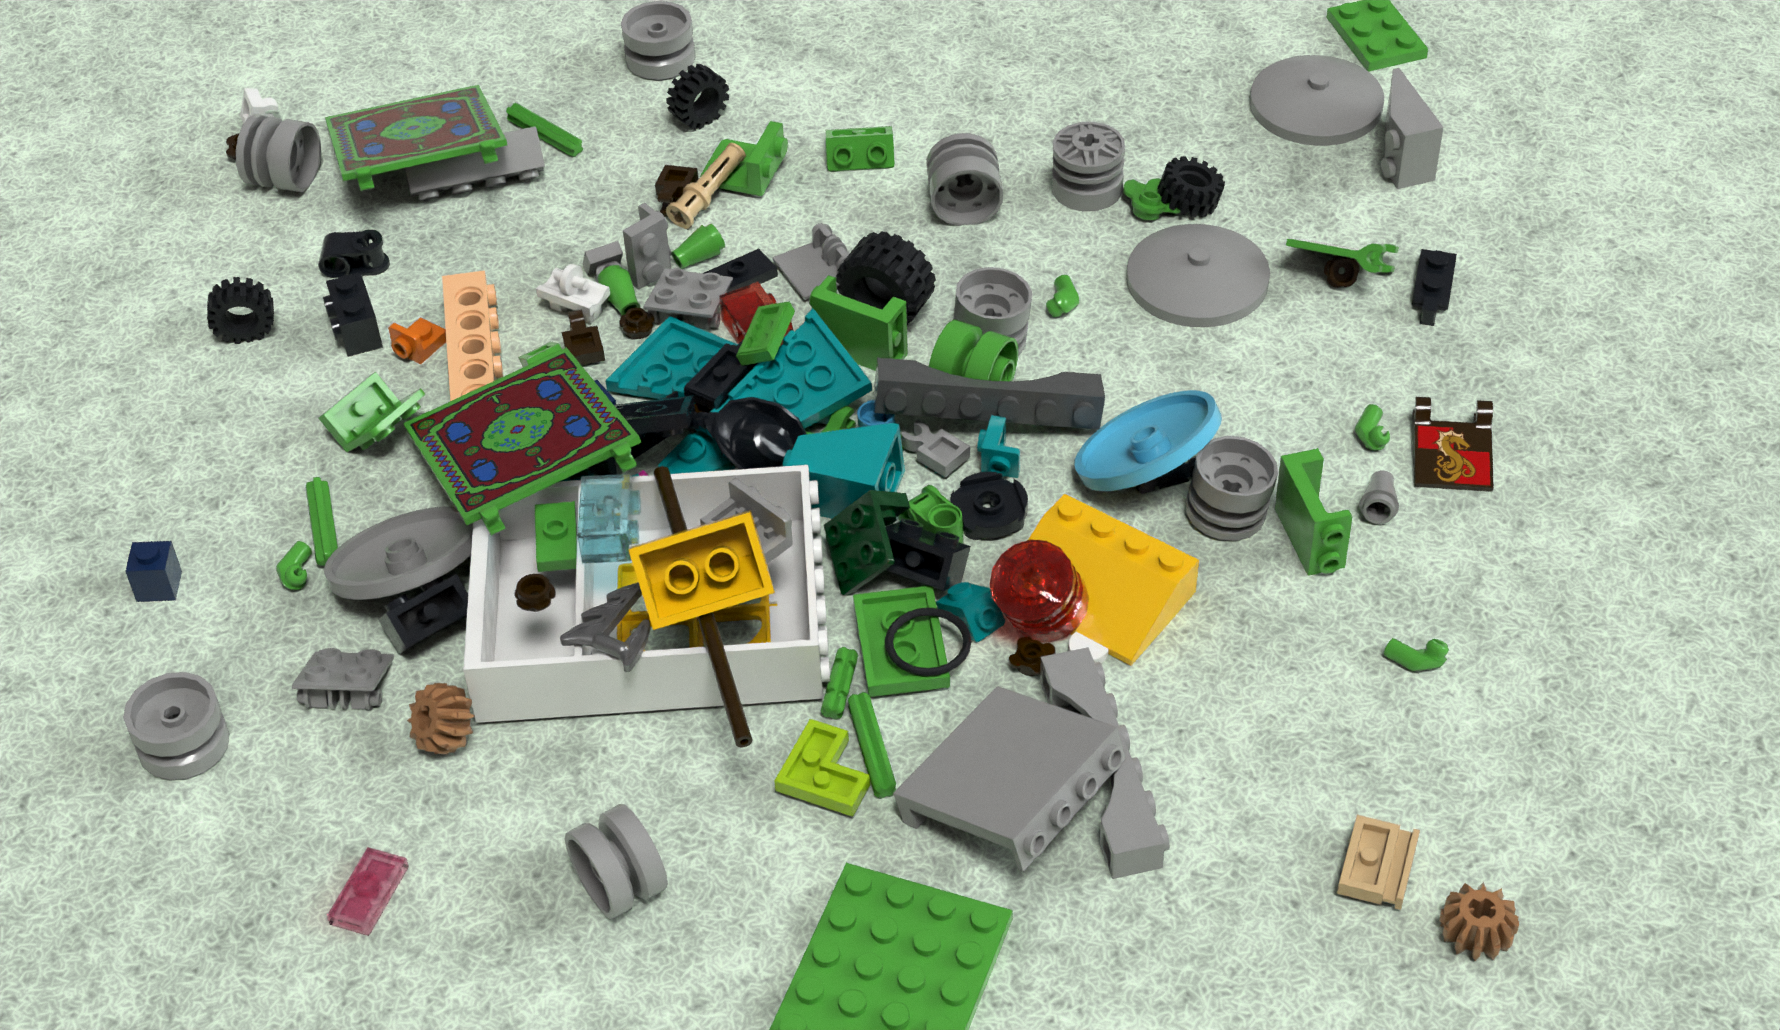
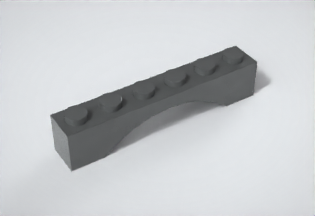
M877 357L874 382L875 413L990 421L991 415L1006 417V423L1100 429L1105 403V392L1101 374L1061 372L1053 376L1034 380L988 381L949 374L928 367L915 360Z

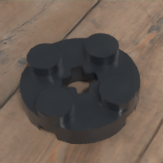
M975 473L960 481V488L955 492L953 490L950 497V502L962 511L964 535L969 539L999 538L1019 532L1024 527V520L1028 514V495L1023 485L1014 478L1012 483L1002 479L1001 473ZM990 502L995 507L986 508L983 507V503Z

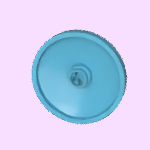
M1179 391L1150 399L1121 413L1098 429L1078 451L1074 463L1075 469L1083 484L1087 488L1096 491H1115L1146 483L1177 468L1203 449L1215 436L1221 425V412L1214 398L1203 391Z

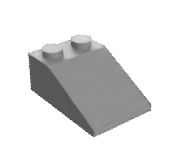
M1395 68L1392 71L1385 122L1384 158L1381 161V168L1384 176L1390 178L1397 189L1435 181L1444 127L1401 69Z

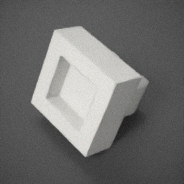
M244 88L240 113L243 124L248 117L254 114L274 117L273 114H265V112L268 110H278L275 99H262L258 89Z

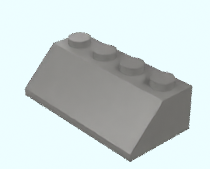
M536 126L503 133L507 140V146L495 148L498 157L496 162L484 164L480 151L404 168L411 197L418 196L419 201L438 198L439 191L452 189L453 194L472 191V185L485 182L486 187H494L506 184L505 178L519 176L520 181L539 177L538 171H543L545 164Z

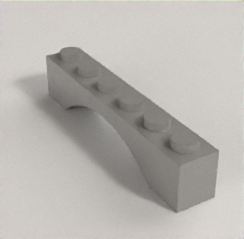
M1089 647L1041 657L1040 683L1049 704L1116 726L1119 731L1126 759L1120 768L1109 777L1112 794L1109 805L1101 819L1100 847L1112 879L1163 868L1164 851L1170 848L1168 833L1163 824L1158 825L1156 822V805L1153 794L1150 790L1144 791L1142 786V767L1137 757L1132 758L1130 755V738L1126 726L1119 725L1116 719L1118 710L1115 697L1112 693L1107 694L1104 686L1106 682L1102 664L1094 662Z

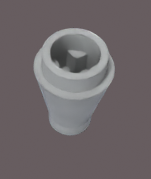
M1380 470L1372 474L1371 481L1359 503L1361 512L1371 523H1387L1399 510L1394 477L1388 471Z

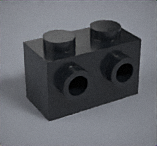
M361 272L326 281L329 295L323 297L328 318L335 316V318L330 319L335 340H343L347 356L383 348L376 316Z
M901 519L900 522L886 526L894 557V564L887 568V571L942 591L962 582L971 546L960 543L957 535L944 531H937L935 534L923 530L924 525L911 519Z
M457 574L446 580H443L441 576L421 585L420 589L423 593L410 600L405 594L384 606L387 613L379 619V622L398 654L467 616L468 593Z

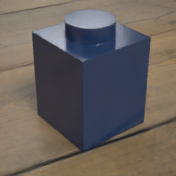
M172 541L132 542L125 572L136 602L176 600L182 569Z

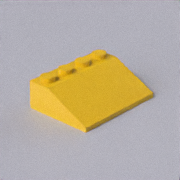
M1064 494L1042 516L997 589V596L1071 635L1075 632L1084 635L1108 648L1109 655L1132 666L1196 592L1199 560Z

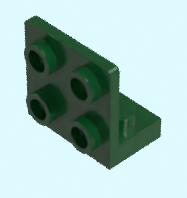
M869 490L823 525L835 568V575L842 595H851L894 564V557L885 526L893 524L897 520L896 517L910 508L906 493Z

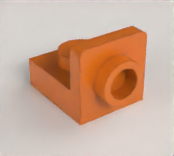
M421 317L408 328L396 323L388 327L393 351L403 359L408 358L419 364H422L446 343V329Z

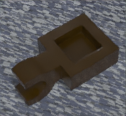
M665 165L655 183L656 195H658V202H663L660 212L664 217H668L666 213L667 206L670 203L676 202L683 195V188L687 184L696 183L698 180L697 168Z
M582 310L568 312L570 331L561 332L564 348L567 347L581 365L605 361L597 325L586 327Z

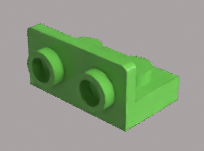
M892 126L825 130L827 167L829 171L894 167Z

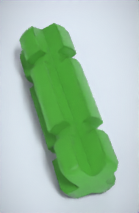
M841 647L837 650L830 682H828L821 707V713L824 717L838 720L843 715L858 659V653L854 649Z

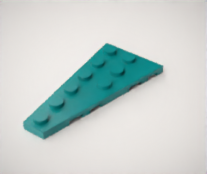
M812 308L805 316V322L795 332L791 330L783 338V344L779 347L774 360L758 363L728 393L729 399L718 410L714 408L711 412H719L730 400L756 397L779 403L798 417L805 429L873 391L872 383ZM698 430L694 434H688L658 464V467L666 466L670 474L724 471L735 468L730 461L721 455L716 442L706 432Z
M669 316L605 380L607 391L656 399L665 398L672 392L677 391L679 397H684L685 385L726 343L736 346L738 344ZM831 414L816 423L828 424Z

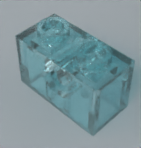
M630 474L581 477L577 536L582 563L631 561L628 549L634 544H639L638 520H633L634 515L641 514L640 491L632 490Z

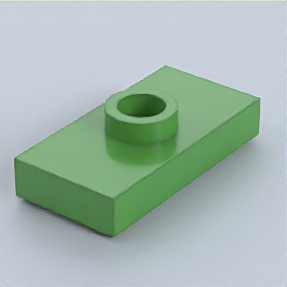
M790 301L759 306L736 355L741 365L774 360L795 312Z
M575 501L536 504L535 529L538 572L576 569L577 524Z

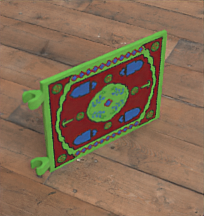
M479 85L325 117L343 181L357 178L361 191L375 188L371 176L374 174L480 151L484 164L498 161L495 148L507 146L506 137Z
M567 347L403 423L465 524L469 525L482 519L491 536L506 529L498 510L612 456L622 472L630 470L637 466L630 453L631 447L641 443L639 435Z

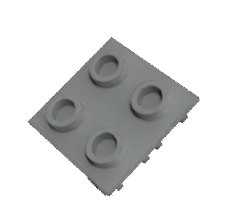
M818 223L812 229L811 243L772 258L802 298L806 300L810 298L813 289L816 286H820L828 275L836 278L840 265L850 252L840 238L832 234V229L829 225Z
M680 268L664 269L643 309L653 314L655 318L654 323H663L669 316L681 321L684 317L685 323L692 325V322H694V326L700 329L711 330L712 327L718 328L720 325V314L716 313L731 285L733 277L720 276L717 273L688 272Z
M336 648L319 650L312 655L295 679L292 689H298L297 701L298 703H304L306 708H328L329 706L335 709L340 693L342 709H348L351 700V709L372 710L373 706H380L382 703V691L375 688L392 663L394 654H381L380 651L375 649L362 650L358 653H345Z

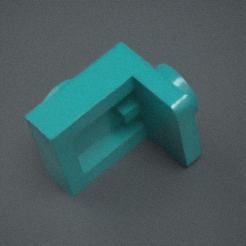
M991 415L987 430H980L977 451L981 452V472L1001 473L1002 477L1018 478L1020 473V449L1005 446L1006 417Z
M961 582L950 587L947 591L948 594L936 601L938 609L951 612L966 624L972 641L980 642L1005 624V618L992 588L969 582Z

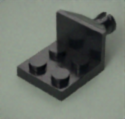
M693 396L614 405L639 435L640 439L645 437V433L660 432V435L665 437L682 434L684 432L683 429L689 428L695 412ZM613 456L588 468L589 471L603 479L620 478L623 473Z

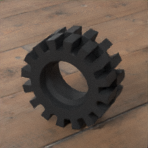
M696 64V67L693 65L688 66V72L680 71L679 75L681 78L679 80L673 79L671 83L675 86L674 88H668L667 92L672 97L666 98V103L669 105L667 107L669 112L692 129L696 127L702 129L704 128V123L708 125L713 123V117L718 120L721 116L718 113L720 109L725 110L727 105L723 101L729 100V94L726 93L729 91V86L725 84L726 80L709 67ZM702 91L699 98L695 101L697 95Z
M1181 156L1180 160L1173 158L1171 162L1169 161L1166 164L1157 188L1159 189L1157 193L1162 196L1161 201L1164 204L1170 203L1169 208L1173 211L1176 208L1180 209L1179 213L1185 215L1186 212H1190L1191 217H1197L1198 213L1201 217L1207 216V213L1212 214L1224 190L1225 181H1223V175L1221 173L1216 174L1218 169L1214 166L1208 168L1209 163L1204 160L1201 164L1197 162L1198 158L1194 157L1190 161H1188L1186 156Z
M233 277V283L231 284L228 279L222 280L221 287L216 284L212 287V292L208 294V327L213 329V334L216 337L222 334V340L225 342H229L230 338H234V344H241V339H246L247 343L253 342L254 336L258 340L263 339L264 332L269 334L271 325L274 322V301L268 288L264 290V284L259 281L254 286L253 279L246 278V282L242 283L240 282V277ZM234 307H246L253 310V312L237 315L227 310Z

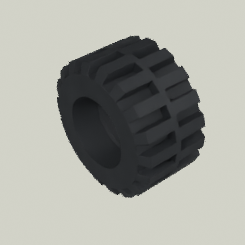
M881 231L879 234L875 232L869 233L867 237L864 236L840 265L836 275V282L839 284L837 286L839 294L879 309H883L892 297L906 301L908 326L934 292L936 278L935 274L931 272L933 269L931 263L925 260L924 257L926 255L921 250L918 251L914 247L915 244L909 240L907 242L904 241L897 234L890 236L888 232Z

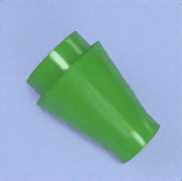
M713 224L701 225L678 248L673 250L671 255L675 263L681 269H684L695 263L720 255V250L725 248V242Z
M612 265L600 272L597 281L609 287L610 296L607 299L620 312L621 316L625 315L632 308H640L630 273L619 265Z

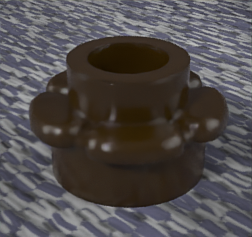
M1334 255L1333 259L1328 260L1324 266V273L1328 277L1327 282L1335 288L1352 286L1356 282L1360 271L1356 259ZM1341 267L1345 269V272L1343 274H1339L1338 272L1339 268Z
M632 308L625 315L621 316L619 325L623 327L624 334L627 337L643 339L651 334L652 323H654L655 318L653 314L648 313V311L642 308Z
M529 574L522 577L518 581L514 593L517 599V606L522 610L538 612L549 607L551 599H554L556 595L554 586L550 584L547 577L541 574Z

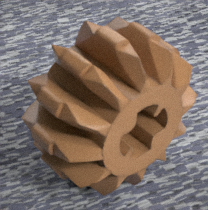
M434 683L433 685H426L424 690L416 691V702L409 704L412 713L411 718L407 722L412 725L410 738L416 740L417 749L446 755L448 753H455L457 748L466 746V735L473 733L470 721L475 715L470 713L472 699L465 697L466 694L463 688L447 685V683Z
M1484 881L1477 890L1464 883L1459 893L1450 892V895L1446 898L1444 909H1441L1439 921L1441 922L1440 926L1444 928L1442 933L1444 942H1456V954L1466 949L1472 951L1471 954L1474 961L1480 957L1481 952H1484L1494 960L1499 955L1500 950L1508 951L1513 944L1514 935L1517 934L1519 917L1515 915V902L1503 900L1502 888L1495 892L1487 891Z

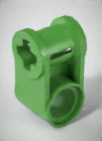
M932 485L925 486L921 490V494L909 500L910 508L898 516L899 521L901 519L918 521L924 525L923 530L935 534L937 531H944L957 535L959 542L964 544L962 511L947 500Z

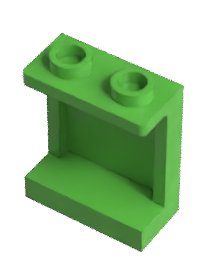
M830 275L826 277L820 286H816L813 289L809 299L810 306L817 312L858 365L876 371L877 357L904 359L908 355L906 301L892 297L883 309L870 306L837 294L836 278Z
M1318 448L1281 456L1275 501V511L1308 576L1318 573L1328 574L1345 568L1353 518L1349 510L1333 513L1325 511L1319 499L1324 459Z

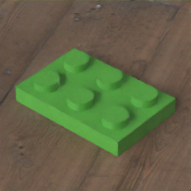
M1361 0L1327 8L1326 18L1368 72L1427 58L1428 47L1390 0Z
M921 586L853 595L867 691L870 697L950 687L949 672L936 676H920L908 673L891 661L885 648L887 630L899 616L919 608H937L933 587ZM916 617L898 628L894 635L893 644L897 655L903 661L922 668H933L947 664L939 617Z

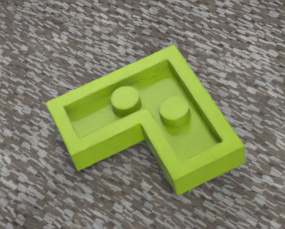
M809 719L774 780L775 791L853 817L870 787V775L836 764L849 742L847 730Z

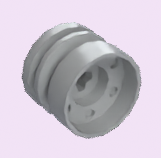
M254 114L247 118L240 130L236 146V166L238 174L244 183L265 187L275 185L279 189L303 193L308 190L316 178L321 159V140L314 124L292 119L282 121V119L277 117H268L260 114Z
M1079 122L1068 125L1056 134L1053 139L1052 192L1059 203L1067 208L1082 212L1099 211L1109 208L1120 199L1123 193L1125 143L1122 135L1109 125L1097 122Z
M971 133L953 134L937 142L931 148L926 158L931 204L936 215L946 223L956 226L975 225L988 221L998 212L1003 203V187L999 174L997 153L994 147L982 136Z
M986 267L974 269L963 275L957 283L953 320L978 326L981 328L983 335L988 331H993L1016 339L1019 356L1026 346L1032 290L1028 282L1021 276L1004 268Z
M1238 436L1214 438L1201 449L1196 456L1192 481L1186 497V514L1192 524L1206 535L1219 540L1230 541L1250 538L1261 530L1266 520L1270 497L1274 491L1278 476L1277 462L1270 451L1258 442Z

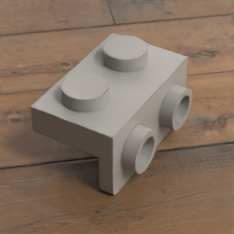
M646 203L638 206L640 221L623 230L628 272L630 273L633 286L638 290L657 281L664 269H671V249L667 238V220L660 211H655Z
M734 478L728 483L730 498L701 518L700 523L704 525L751 510L768 564L793 545L792 520L782 507L773 505L763 498L757 489L747 486L737 478Z

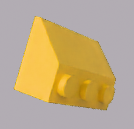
M751 510L638 544L628 549L653 630L775 593Z

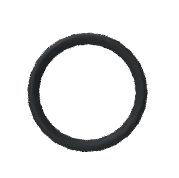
M919 608L899 616L890 625L885 637V648L891 661L902 670L920 676H936L955 669L968 656L972 643L971 634L966 624L958 616L938 608ZM916 617H941L952 622L960 630L963 638L962 649L952 661L945 665L933 668L916 667L903 661L894 649L893 640L898 628Z

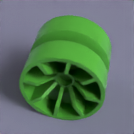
M952 320L939 335L928 367L972 379L1013 381L1018 361V343L1012 337L993 331H988L983 335L981 328L959 320Z

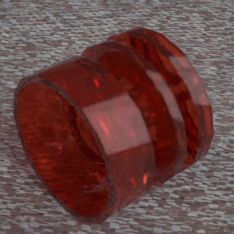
M1027 540L1014 544L1000 555L992 568L990 589L993 600L1019 634L1025 637H1030L1032 640L1040 642H1053L1065 638L1079 627L1087 614L1089 596L1084 580L1062 549L1048 541Z

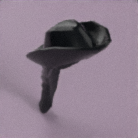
M756 397L730 400L719 412H694L689 428L706 432L716 442L721 455L730 461L737 470L783 467V460L787 450L793 449L798 436L807 435L800 419L782 405Z

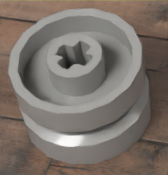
M668 1L646 2L633 7L623 16L621 28L625 44V59L628 69L635 75L645 79H668L678 76L682 70L686 72L688 70L687 67L693 65L696 55L692 37V19L690 12L682 5Z
M176 672L152 678L137 688L125 705L123 719L141 765L155 777L167 780L194 777L206 772L219 762L228 748L230 733L212 685L199 675Z
M618 804L600 814L598 828L590 823H583L565 834L566 849L571 863L586 892L607 918L614 919L632 909L634 894L641 899L648 900L667 888V875L661 857L643 824L625 804Z

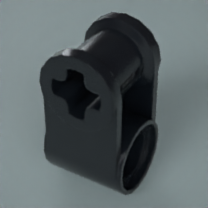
M376 230L344 233L332 232L327 234L322 243L318 263L319 270L330 278H339L361 272L362 276L379 275L385 272L390 266V260L383 253L382 235Z

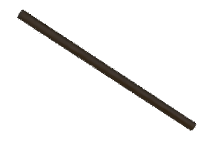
M666 466L657 467L653 474L671 533L674 534L687 530L669 469ZM711 612L698 616L697 619L735 744L740 748L747 747L752 743L753 739L714 613Z

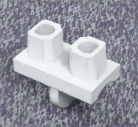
M569 264L564 270L555 268L548 281L536 288L537 297L548 300L551 309L559 312L567 311L568 309L582 310L584 320L589 323L594 322L602 313V304L610 296L608 286L583 278L582 268L575 264Z

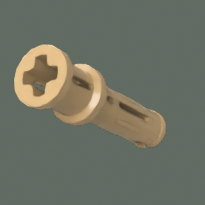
M729 143L726 149L708 167L696 183L687 184L683 188V195L676 202L670 203L667 206L666 213L669 219L675 225L689 229L694 224V217L701 210H706L709 207L711 195L727 179L739 163L745 159L746 154L744 150L735 143Z

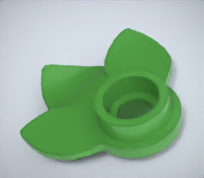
M1134 179L1125 182L1123 192L1132 199L1133 213L1139 218L1156 220L1163 212L1175 214L1180 212L1178 208L1174 211L1170 209V203L1164 204L1161 201L1162 196L1157 193L1161 179H1151L1147 184L1140 183Z

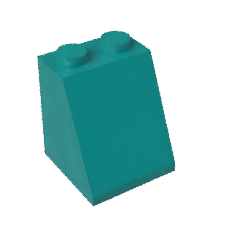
M895 423L800 435L793 449L787 450L783 466L808 465L809 480H817L819 504H812L811 506L812 508H819L821 517L832 519L869 490L897 492L905 472L900 426Z

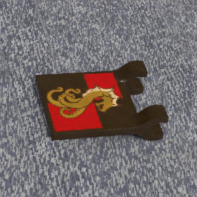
M1415 397V409H1413L1412 413L1414 427V487L1493 492V401L1477 400L1473 423L1431 420V397Z

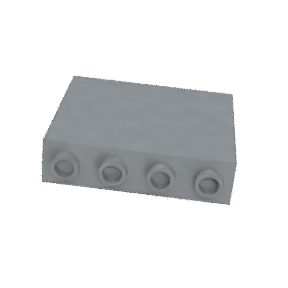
M997 686L897 788L893 795L903 823L917 829L929 817L1012 850L1018 870L1024 872L1036 857L1043 853L1046 846L1070 823L1071 819L1085 803L1096 794L1097 790L1114 771L1120 768L1126 756L1116 726Z

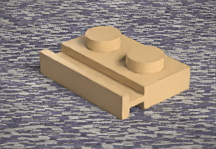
M1357 815L1337 894L1380 905L1384 901L1395 904V909L1401 910L1420 830L1413 829V832L1401 830L1398 824Z

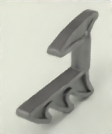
M639 583L627 585L608 593L607 603L583 612L581 614L583 623L560 636L562 646L580 644L594 647L620 658L624 671L630 672L647 644L650 633L649 620H643L625 642L609 635L641 597L642 592Z

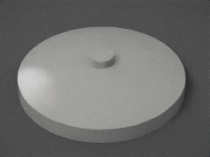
M1302 55L1277 61L1263 69L1252 84L1250 107L1256 120L1266 130L1280 138L1305 145L1330 146L1354 141L1373 130L1382 117L1384 92L1378 80L1367 70L1355 63L1331 56Z
M1184 224L1159 230L1143 239L1133 249L1127 264L1128 289L1139 306L1161 320L1187 327H1215L1238 321L1251 314L1260 306L1267 295L1269 287L1270 268L1261 249L1245 236L1213 225Z
M432 507L392 517L363 530L338 547L325 564V577L332 592L346 599L381 598L414 589L448 573L471 555L473 523L466 525L455 507Z

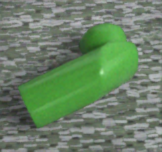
M1061 275L1055 279L1054 285L1057 292L1053 295L1054 298L1046 303V308L1053 317H1060L1064 312L1069 313L1079 304V295L1068 275Z
M1369 404L1364 409L1355 426V433L1366 448L1378 451L1382 450L1390 441L1389 431L1384 434L1381 432L1384 427L1378 425L1383 416V411L1374 404Z
M297 541L276 566L281 584L289 590H299L306 584L307 572L306 569L303 570L302 565L310 557L312 550L302 541Z
M1392 638L1384 650V656L1411 671H1422L1440 668L1447 661L1445 656L1449 648L1445 642L1439 639H1432L1427 642L1426 649L1416 650Z

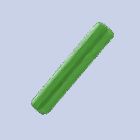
M513 103L511 107L506 109L507 119L522 129L536 126L540 139L569 156L576 157L578 153L583 151L580 138L522 105Z
M313 477V481L307 482L305 488L316 563L325 567L328 558L338 548L328 482L322 481L320 477Z
M861 692L858 695L852 694L848 698V707L867 772L870 775L874 795L880 799L886 796L892 797L896 791V781L870 696L865 692Z

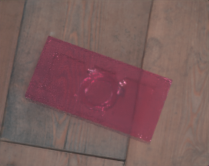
M367 847L327 914L329 924L369 936L409 868L407 859Z

